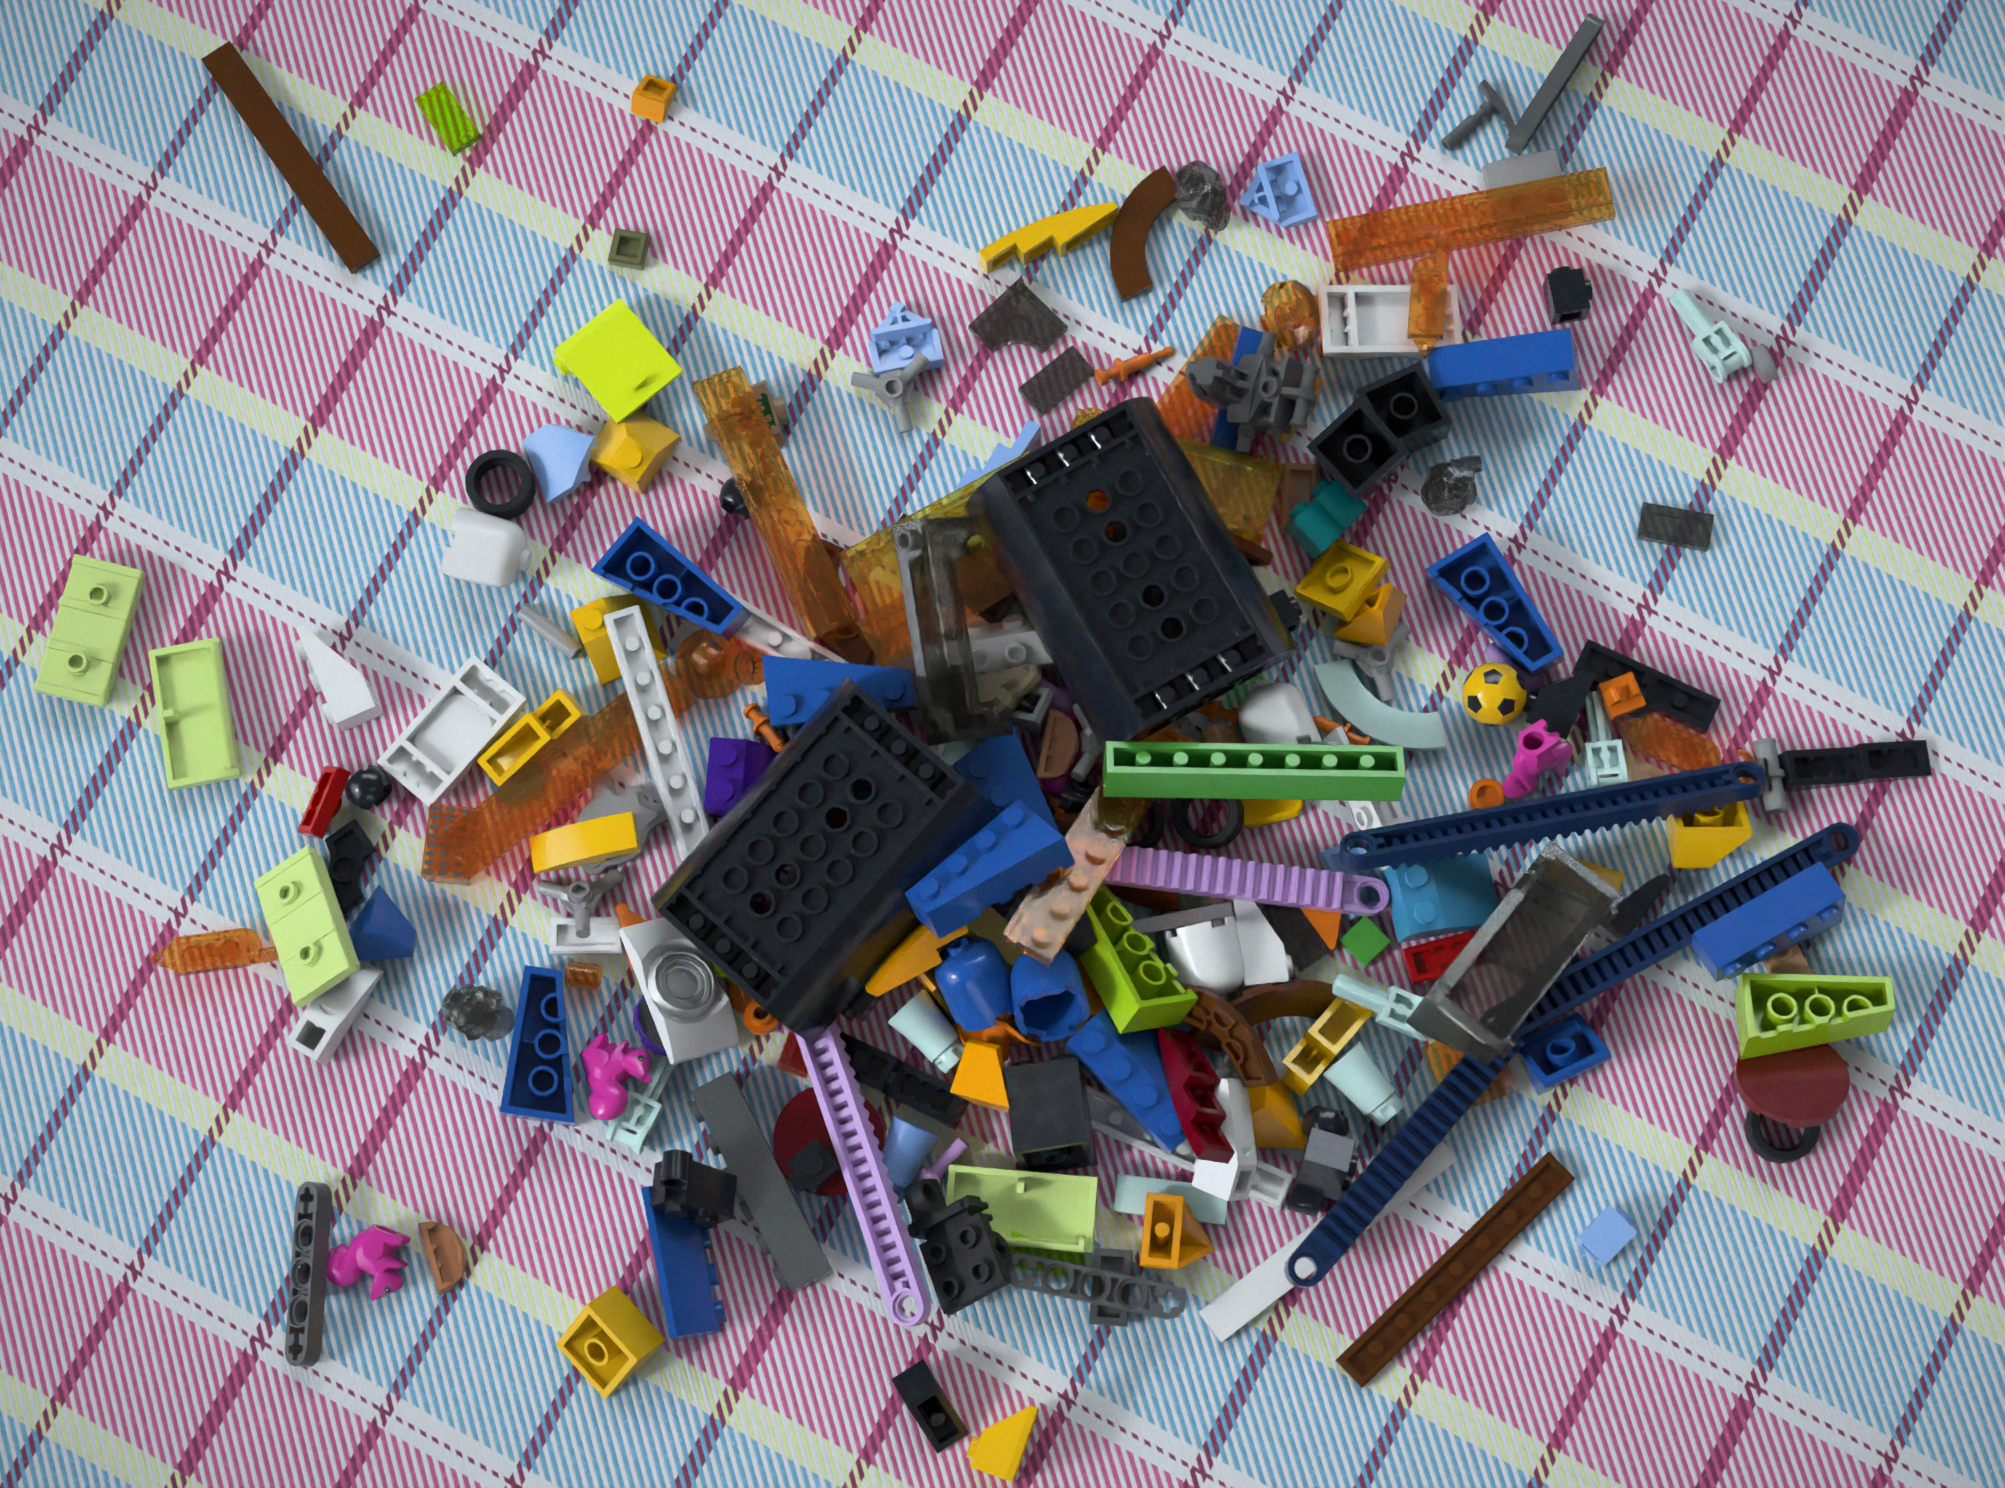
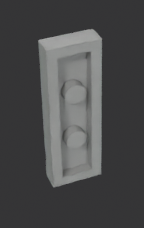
M1227 900L1136 918L1132 921L1131 925L1137 932L1150 938L1155 944L1152 950L1156 952V931L1233 916L1231 901Z

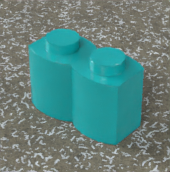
M1324 478L1310 491L1314 498L1308 504L1302 500L1287 514L1291 520L1284 528L1313 559L1324 552L1368 508L1362 500H1354L1336 479L1330 482L1327 478Z

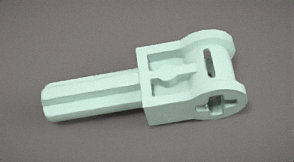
M1679 289L1669 298L1670 303L1696 336L1691 347L1703 361L1715 381L1723 383L1727 380V375L1740 367L1747 368L1752 364V358L1748 349L1734 335L1724 320L1714 325L1687 289Z
M1598 691L1588 693L1584 702L1590 742L1585 743L1582 749L1587 789L1629 782L1622 739L1612 740L1609 716Z
M1343 974L1337 976L1332 986V993L1334 995L1377 1012L1375 1022L1394 1029L1408 1037L1427 1041L1429 1035L1426 1031L1433 1012L1438 1011L1439 1005L1395 986L1387 987L1386 991L1383 992Z
M656 1055L650 1067L651 1083L643 1081L637 1093L630 1089L628 1090L629 1102L627 1108L620 1116L611 1121L606 1134V1140L612 1142L615 1139L634 1148V1153L638 1155L643 1152L664 1110L662 1104L657 1103L675 1067V1065L670 1064L668 1056Z

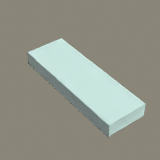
M1117 1174L1113 1212L1144 1216L1147 1192L1184 1196V1200L1199 1223L1224 1226L1227 1201L1191 1186L1192 1183Z

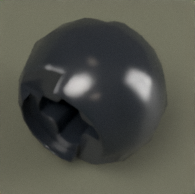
M738 475L729 478L721 487L719 494L720 506L732 515L736 512L745 517L744 520H748L754 517L762 508L764 500L763 491L755 482L750 480L749 483L738 479Z
M368 765L365 771L362 769L358 770L346 783L348 798L352 804L362 810H370L373 804L378 807L393 790L391 779L387 773L381 768Z
M1314 1106L1305 1113L1302 1121V1132L1306 1135L1307 1140L1312 1127L1346 1137L1349 1131V1120L1345 1117L1343 1111Z

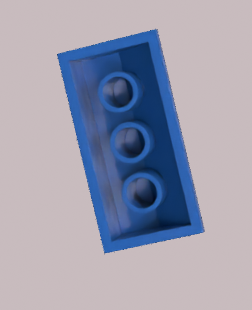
M1105 1007L1067 1041L1065 1048L1073 1057L1078 1056L1081 1065L1169 1156L1187 1137L1182 1129L1170 1096L1163 1069L1158 1036L1151 1029L1120 1034Z
M652 1186L642 1187L641 1191L670 1338L679 1342L722 1332L721 1323L727 1322L723 1300L716 1301L714 1286L720 1283L716 1264H709L706 1249L712 1248L709 1229L697 1227L694 1221L686 1218L668 1217L665 1215V1211L651 1207Z

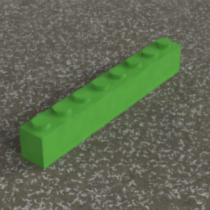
M1106 741L1103 758L1104 797L1400 801L1406 778L1403 746Z

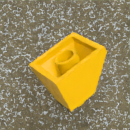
M636 410L619 425L610 417L597 435V448L591 449L589 463L642 495L680 441L681 436L640 410Z
M633 594L602 597L569 612L602 686L622 678L604 623L603 616L605 614L639 605L656 661L659 662L668 658L644 600Z
M1743 801L1726 804L1722 810L1712 806L1708 813H1704L1701 808L1692 816L1688 811H1685L1680 818H1676L1674 814H1670L1667 818L1668 848L1674 868L1688 870L1711 868L1751 838L1752 829Z
M1029 1406L984 1429L980 1437L973 1435L966 1455L967 1458L972 1459L970 1467L1014 1483L1039 1409Z

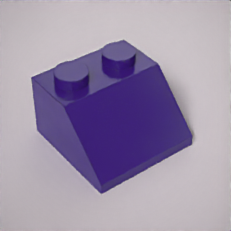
M710 737L704 810L708 817L722 818L779 752H775L770 745L747 739Z

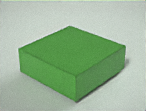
M1364 916L1339 940V943L1365 968L1391 943V940L1367 916Z

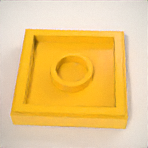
M1337 538L1320 555L1293 594L1304 603L1346 622H1350L1391 566L1386 559Z

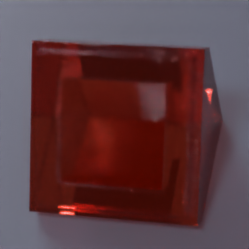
M788 1032L775 1069L806 1078L808 1070L795 1033Z

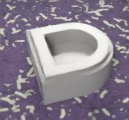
M1762 343L1752 348L1749 353L1752 358V366L1759 379L1764 384L1776 379L1778 376L1777 368L1765 344L1763 345Z

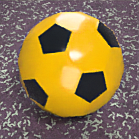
M1500 662L1484 663L1474 668L1468 674L1462 686V700L1465 710L1474 720L1482 725L1494 727L1512 722L1519 716L1526 704L1527 691L1524 679L1508 664Z

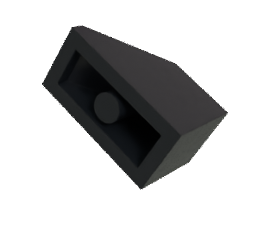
M1588 668L1542 685L1538 694L1531 691L1522 710L1529 713L1526 722L1532 725L1543 719L1548 724L1547 732H1558L1560 738L1566 740L1597 671Z
M924 1359L891 1379L937 1454L969 1434Z

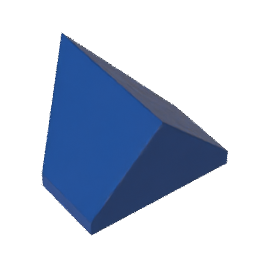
M378 885L348 930L359 961L413 957L418 938L417 931L382 887Z

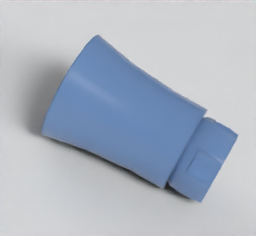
M892 1115L888 1135L882 1149L884 1155L882 1161L889 1169L887 1175L893 1181V1192L898 1195L897 1204H901L905 1197V1189L913 1184L928 1153L940 1136Z

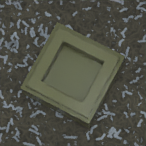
M615 228L608 257L609 265L643 271L651 239L650 235Z

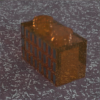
M430 804L421 876L427 882L470 886L471 877L477 876L479 855L475 854L476 840L481 841L484 821L479 819L480 815L474 808Z

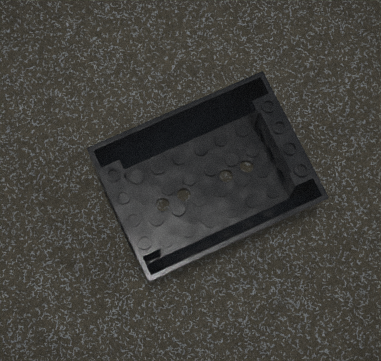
M1137 397L1125 400L997 471L978 487L965 504L966 512L1104 750L1106 741L1141 742L1300 652L1291 633L1151 397ZM1091 493H1103L1108 499L1106 508L1100 511L1091 509L1086 501ZM1112 524L1122 525L1127 532L1126 538L1118 543L1111 542L1105 535L1107 527ZM1151 587L1159 589L1163 593L1164 601L1156 607L1148 606L1142 598V594L1146 589ZM1166 620H1176L1181 624L1182 634L1178 638L1169 639L1163 635L1161 626Z
M846 676L654 893L650 901L665 919L765 1011L791 1031L814 1044L864 988V985L885 958L921 923L917 919L905 892L986 826L1001 811ZM862 781H869L872 785L871 795L865 800H856L854 797L856 785ZM838 809L845 810L847 813L845 825L839 829H832L829 825L831 813ZM787 866H794L797 871L796 880L789 886H782L779 881V873ZM763 894L769 895L772 900L770 910L765 914H757L754 910L756 898Z

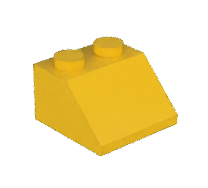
M615 1284L586 1305L557 1341L556 1345L604 1399H607L651 1358L665 1341V1338Z

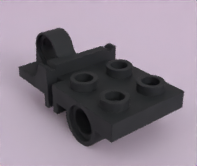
M921 1179L905 1189L904 1199L912 1219L907 1230L912 1238L927 1240L920 1244L919 1248L944 1314L952 1315L1012 1283L1006 1268L1012 1263L1011 1251L1005 1239L998 1232L992 1231L989 1223L993 1220L992 1215L981 1213L989 1208L986 1202H981L979 1196L966 1195L947 1206L937 1179Z

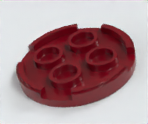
M1828 1043L1740 1060L1739 1053L1734 1071L1736 1089L1743 1102L1758 1116L1763 1114L1773 1120L1787 1123V1127L1790 1128L1814 1127L1835 1117L1846 1100L1850 1086L1849 1072L1844 1060Z
M813 1087L800 1092L785 1105L774 1128V1154L779 1167L790 1181L791 1179L787 1175L792 1169L787 1162L815 1138L840 1167ZM864 1097L865 1102L863 1105L869 1111L868 1120L874 1125L873 1134L879 1140L878 1149L882 1152L885 1144L883 1125L874 1106ZM842 1172L815 1195L835 1197L849 1193ZM808 1188L804 1190L805 1192L812 1194Z

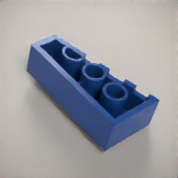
M1570 328L1427 348L1430 382L1438 397L1444 402H1454L1466 397L1582 390L1578 349Z
M638 516L590 570L600 579L727 641L733 638L752 615L740 602Z
M1488 532L1425 569L1426 579L1531 677L1541 675L1564 661V651Z
M762 655L771 727L777 730L790 726L802 727L846 676L890 714L920 709L916 675L910 669Z
M1012 721L1008 722L953 764L952 769L1001 812L1015 800L1019 799L1059 832Z
M1017 799L905 892V895L917 919L941 939L982 916L983 909L992 904L1000 903L1002 905L1013 899L1012 893L1030 883L1036 886L1047 880L1046 874L1059 867L1065 870L1076 863L1065 838Z
M1819 861L1692 934V948L1715 982L1725 978L1728 980L1733 979L1743 973L1746 968L1767 960L1773 955L1841 924L1846 895L1823 863Z
M525 965L500 1114L506 1117L575 1127L562 971Z

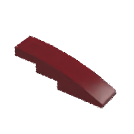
M1160 1027L1157 1035L1163 1069L1182 1129L1197 1159L1228 1164L1235 1151L1220 1128L1227 1115L1213 1093L1219 1078L1191 1032Z

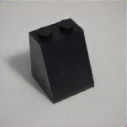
M1361 397L1306 446L1354 500H1367L1393 476L1409 452V449Z
M1061 1054L1051 1057L1050 1061L1035 1063L1032 1060H1022L1014 1063L1011 1067H1005L1006 1092L1010 1107L1008 1111L1012 1148L1021 1169L1036 1172H1055L1098 1165L1084 1073L1078 1056L1072 1057L1071 1055Z

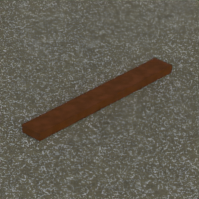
M228 41L202 58L201 61L350 273L354 274L381 256L232 43Z
M1548 1151L1335 1361L1363 1388L1575 1178Z

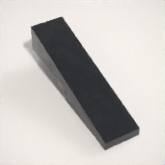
M1926 740L1859 743L1854 747L1788 750L1778 755L1780 769H1784L1785 777L1782 778L1784 792L1926 778L1932 775Z
M844 1032L840 1033V1038L846 1044L844 1050L851 1058L849 1064L855 1070L854 1079L857 1082L954 1130L957 1129L970 1102L951 1093L952 1084L902 1062L899 1058Z

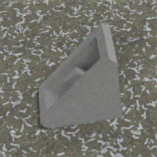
M1037 686L1034 691L1021 698L1015 711L1003 720L1007 722L1012 721L1013 725L1040 736L1047 721L1049 707L1052 708L1055 701L1054 691Z

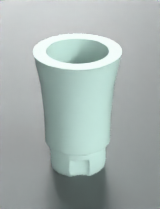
M926 988L914 996L888 1021L890 1026L904 1035L931 1063L934 1061L945 1074L960 1062L965 1046L962 1044L957 1030L936 1006Z
M1361 1041L1354 1044L1321 1074L1354 1103L1364 1116L1368 1115L1378 1127L1384 1125L1405 1106L1394 1092L1396 1089L1375 1065Z

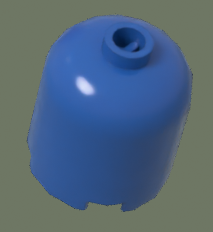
M981 936L958 937L949 942L947 947L939 954L942 963L934 967V976L955 1023L961 1024L965 1031H979L995 1026L994 1018L1002 1015L1005 1011L1012 1015L1014 1009L1010 986V969L994 942Z
M1045 945L1026 950L1015 960L1010 970V986L1015 1022L1021 1033L1027 1035V1032H1029L1030 1034L1040 1035L1041 1041L1045 1042L1061 1040L1074 1035L1077 1032L1076 1026L1083 1019L1088 1020L1089 1002L1079 967L1073 956L1059 947Z

